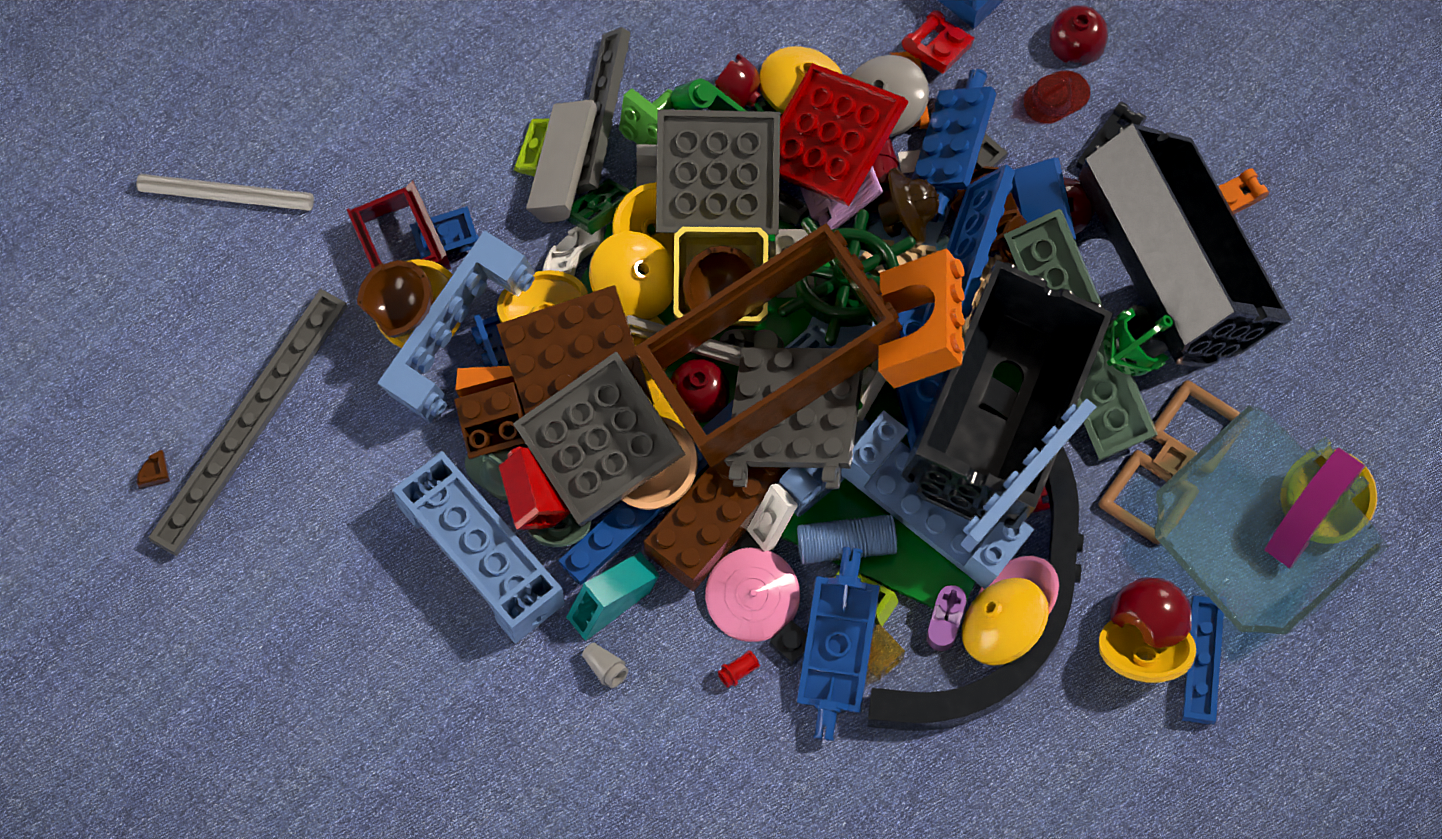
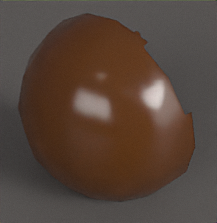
M725 245L709 247L697 254L686 268L682 283L685 301L692 310L757 267L753 260L740 249Z
M396 260L385 264L381 263L368 273L360 286L357 304L378 323L379 328L386 336L396 338L411 334L422 323L430 312L434 294L431 281L422 268L412 261Z

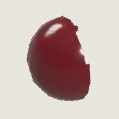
M1141 577L1121 588L1110 607V619L1113 624H1117L1121 628L1125 624L1136 626L1142 633L1145 643L1153 648L1174 646L1187 637L1191 631L1192 608L1186 595L1174 583L1163 578Z

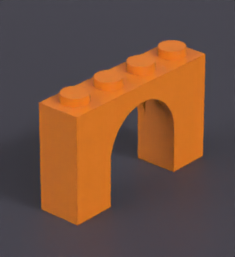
M947 248L880 272L881 297L885 303H891L897 314L923 304L935 303L930 318L920 329L908 336L879 345L878 371L893 388L962 365V351L965 349L962 338V326L965 324L962 313V301L965 298L962 289L964 267L958 258L955 259Z

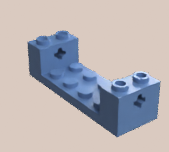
M484 230L431 305L430 312L422 323L415 328L378 381V384L393 399L431 423L434 417H440L447 406L446 400L448 397L434 382L421 374L430 370L435 360V354L440 347L444 348L452 337L451 331L458 322L461 323L467 317L470 310L469 305L475 297L478 298L483 294L487 287L486 281L488 278L519 297L522 291L526 292L531 287L535 271L527 258Z
M883 410L854 446L851 469L842 468L841 475L986 589L997 578L1034 529L1026 522H1023L1018 529L1006 528L1004 522H996L969 553L960 543L967 536L963 530L970 521L923 500L916 493L918 489L916 483H908L901 476L911 449L901 442L908 429Z
M443 451L392 489L398 508L416 529L422 526L493 608L495 621L515 644L565 605L562 587Z

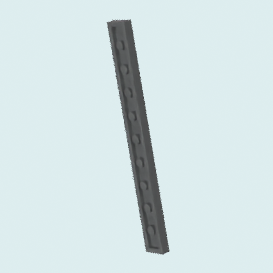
M322 289L318 291L148 537L150 542L177 557L348 308L346 302Z

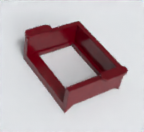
M413 180L402 189L354 209H346L372 270L381 264V260L364 223L410 206L431 253L430 256L422 259L438 263L447 270L451 269L445 249Z

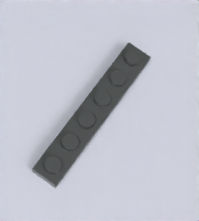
M623 27L602 35L589 100L592 99L596 103L597 111L576 194L597 189L601 181L603 162L607 153V143L612 129V119L615 105L618 101L617 95L623 76V67L631 33Z

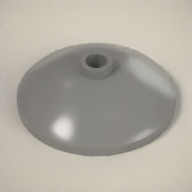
M884 55L873 58L858 67L850 76L876 87L884 85L882 89L903 96L908 100L909 103L889 138L910 129L921 118L926 109L929 99L927 79L919 66L905 57Z

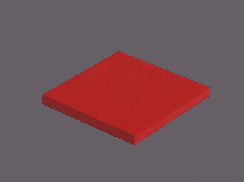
M812 63L780 118L779 178L850 206L908 105V100L903 96Z

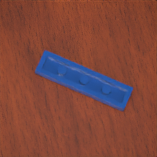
M1195 595L1191 599L1192 622L1189 633L1195 641L1196 655L1193 665L1185 674L1182 721L1214 725L1216 722L1225 599Z

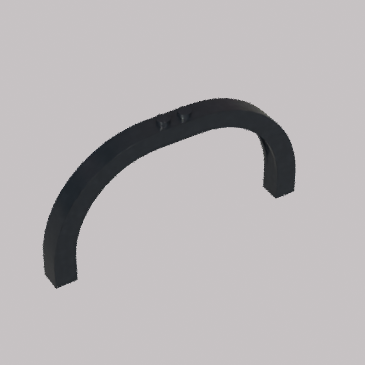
M991 377L978 408L1007 420L1017 392ZM1063 446L1056 455L1045 483L1051 513L1048 562L1057 573L1059 591L1055 605L1048 615L1045 629L1039 640L1020 658L1006 663L992 674L976 682L959 688L935 692H910L871 688L867 727L926 731L944 729L971 722L1001 708L1014 699L1033 682L1045 667L1064 631L1072 605L1075 583H1080L1082 564H1076L1077 553H1082L1084 534H1078L1079 499L1077 485L1071 463Z

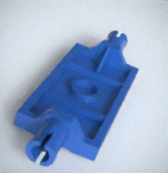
M974 69L969 71L965 88L939 90L912 176V180L927 179V182L933 185L937 194H939L938 214L931 220L932 222H937L938 218L939 222L944 221L949 200H953L957 190H966L971 182L997 94L992 86L984 87L988 75L982 69H976V72Z
M842 547L839 575H836L835 578L816 576L797 704L814 706L818 710L815 733L813 735L815 739H823L824 727H826L824 739L826 741H834L837 713L847 711L861 714L880 585L863 583L858 578L861 555L863 553V550L858 548L853 549V556L850 561L851 547Z

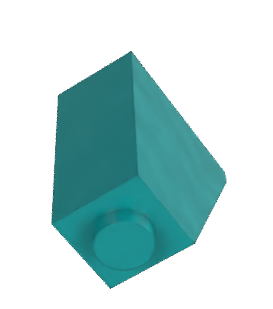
M639 552L585 582L566 618L586 641L649 594L660 575L654 565Z

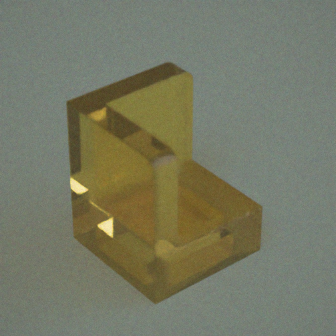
M878 624L873 632L868 669L881 680L903 661L905 650Z

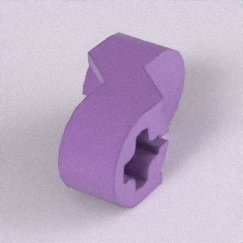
M950 585L944 587L939 592L927 632V642L936 651L950 649L957 636L966 605L965 592L957 586Z

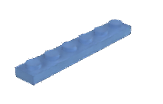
M1086 398L1079 407L1073 403L1061 417L1066 423L1060 429L1053 426L1042 439L1046 444L1040 452L1034 448L1022 462L1027 466L1021 474L1015 470L1003 484L1007 489L1001 497L995 493L983 507L987 511L985 516L981 520L975 516L964 528L963 532L967 536L960 545L969 553L1093 412L1096 406Z

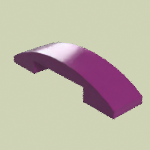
M1338 447L1300 494L1264 550L1291 569L1309 545L1308 541L1343 493L1349 490L1365 468V465Z

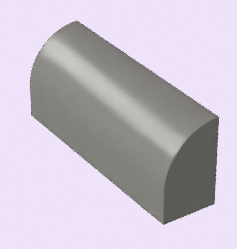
M592 99L553 105L526 207L542 223L564 221L570 216L597 111V105Z

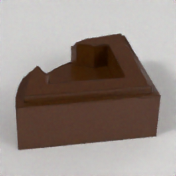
M159 450L151 454L141 470H139L137 475L139 489L170 482L165 453L163 450Z

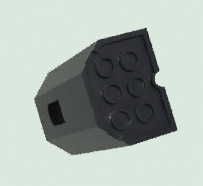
M1132 123L1120 128L1117 132L1118 135L1110 141L1103 142L1095 147L1094 153L1085 159L1078 180L1154 324L1165 315L1172 318L1173 325L1164 332L1159 331L1176 364L1208 367L1217 363V356L1222 358L1228 355L1234 357L1242 354L1291 321L1288 312L1192 138L1170 132L1164 133V131H1159L1158 129Z
M999 260L996 261L981 284L973 303V310L966 319L962 329V338L965 344V349L962 351V365L944 372L901 474L908 483H916L918 486L916 493L923 500L969 521L975 516L980 520L985 516L987 511L983 507L995 493L1000 497L1005 493L1007 489L1003 484L1015 470L1021 474L1027 467L1022 462L1034 448L1040 452L1046 444L1042 439L1052 427L1056 426L1060 429L1066 423L1061 417L1073 403L1077 405L1113 315L1112 312L1105 310L1099 303L1088 302L1079 298L1068 289H1059L1058 292L1053 291L1047 287L1048 283L1044 278L1029 275L1019 270L1014 264ZM1001 363L1015 365L1022 374V383L1007 420L978 408L995 367ZM1057 453L997 522H1004L1006 528L1018 529L1037 506Z

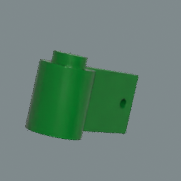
M698 78L677 86L671 94V103L675 110H701L708 108L710 111H746L705 79Z

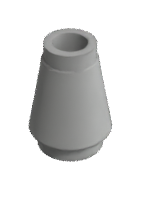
M595 642L589 644L584 649L582 657L586 660L602 685L615 688L625 680L629 672L628 668L625 667V661L598 646Z

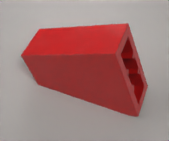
M519 446L507 454L508 458L499 465L515 527L517 530L553 528L571 512L529 448Z

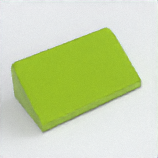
M550 118L531 119L514 171L535 177Z

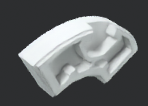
M577 226L572 228L557 246L554 245L546 257L542 271H561L574 276L576 268L582 259L595 251L604 241V227L593 235Z

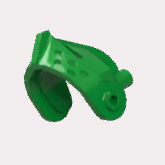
M1131 308L1117 315V319L1107 327L1103 345L1109 366L1113 365L1118 371L1126 375L1141 376L1166 364L1165 361L1169 357L1163 352L1155 358H1151L1146 355L1139 345L1158 331L1164 332L1173 325V320L1168 315L1163 316L1155 322L1154 328L1135 340L1129 332L1127 322L1136 315L1135 311ZM1118 337H1119V349H1120L1119 353H1117V350H1116V343H1117V338H1118ZM1121 358H1127L1136 361L1137 363L1127 362L1122 360Z

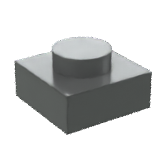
M985 134L975 167L977 169L984 166L997 167L1007 158L1008 152Z

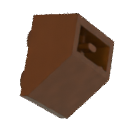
M514 382L454 399L469 459L526 444L513 424L526 415Z

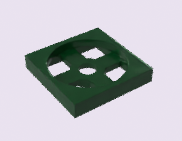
M610 178L599 184L597 189L589 191L573 202L570 216L566 220L593 235L613 221L617 206L631 190ZM620 195H623V197L617 200L615 203H611V201H613L615 198H617ZM600 212L599 214H597L596 216H594L592 219L587 220V218L590 217L591 215H593L594 213Z

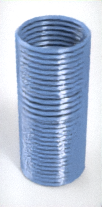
M891 514L886 516L880 515V517L871 516L867 518L862 517L861 519L833 520V522H817V524L808 523L797 526L799 553L803 565L805 563L830 562V560L839 561L842 558V547H851L850 559H852L854 548L863 550L861 558L897 553L896 529Z

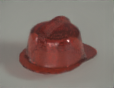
M1062 70L1043 76L1027 90L1024 96V108L1027 114L1037 122H1057L1080 110L1087 104L1090 98L1089 84L1080 74L1073 71Z

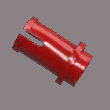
M748 650L730 664H722L717 674L726 687L731 685L736 687L740 679L755 669L760 668V664L756 656Z

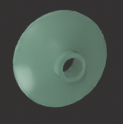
M570 513L553 528L528 529V532L536 542L542 545L563 547L583 539L590 530L591 521L581 527Z

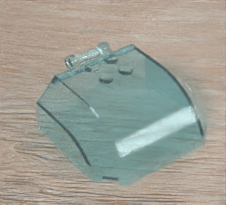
M1252 405L1247 406L1156 492L1158 515L1157 525L1155 524V538L1240 632L1286 635L1333 599L1384 553L1389 546L1373 523L1351 501L1369 485V482L1363 476H1358L1308 541L1309 545L1291 569L1264 550L1290 508L1321 467L1315 460L1322 455L1327 461L1335 450L1331 447L1332 442L1327 437H1324L1306 452L1282 426L1260 407Z

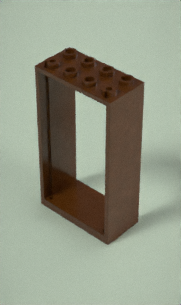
M827 223L634 347L647 372L710 467H713L878 359L879 345L901 338L900 331L903 330V327L898 321L899 316L890 302L885 304L881 297L882 292L872 277L870 279L867 278L863 271L865 268L855 253L850 254L846 247L848 244L837 229L833 232ZM833 259L878 324L706 435L663 369Z

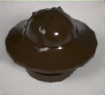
M896 167L892 168L888 174L889 188L882 190L883 193L874 200L883 228L888 236L893 238L901 235V230L905 227L910 237H913L918 245L926 242V226L938 214L939 194H937L935 187L927 182V179L910 180Z

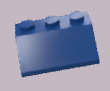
M1050 158L1014 169L1015 174L1011 183L1013 185L1011 194L1027 223L1057 209H1061L1074 240H1076L1059 158Z

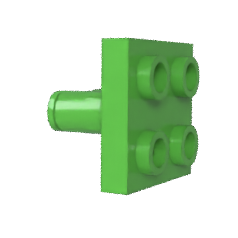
M633 88L626 92L623 97L619 130L628 140H633L636 144L657 145V110L673 109L671 103L672 90L667 89L652 103Z

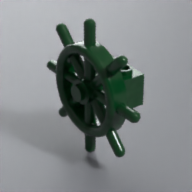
M865 209L857 212L853 228H837L848 244L846 247H848L851 255L855 253L859 257L860 249L873 255L861 262L865 268L863 270L865 274L881 265L885 271L899 266L897 256L914 248L916 245L913 237H906L889 246L877 235L865 231L869 218V213ZM809 217L801 221V226L807 234L818 228ZM832 259L829 261L832 267L822 266L808 275L818 277L814 288H810L806 276L794 284L797 297L778 308V314L781 317H787L805 308L813 317L827 323L825 343L828 346H834L837 343L841 327L872 326L873 322L875 325L878 324ZM866 274L867 278L870 279L872 277L880 288V277Z

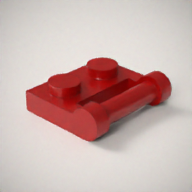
M933 10L926 17V21L914 33H909L902 39L901 45L906 52L944 74L972 47L975 38L961 28L946 21L942 12ZM933 30L939 33L927 46L921 43Z

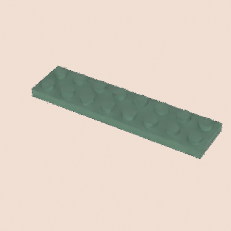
M1057 209L1004 234L1019 270L1029 275L1044 278L1048 283L1047 287L1053 291L1058 292L1059 289H1068L1079 298L1102 305L1061 209ZM1104 337L1076 405L1079 407L1087 398L1096 406L1083 423L1099 460L1108 458L1158 436L1134 377L1118 371L1113 365L1109 366L1107 364L1108 358L1105 355L1103 345ZM1118 340L1116 343L1117 353L1120 351Z

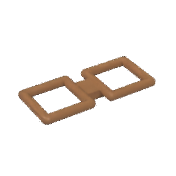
M1189 380L1184 381L1154 423L1158 436L1152 439L1163 445V448L1155 459L1140 450L1134 451L1099 500L1098 505L1100 509L1154 544H1161L1197 493V487L1184 479L1182 475L1190 464H1193L1205 473H1210L1246 423L1245 415ZM1189 395L1231 421L1206 458L1164 432ZM1139 465L1182 492L1157 529H1154L1114 503Z

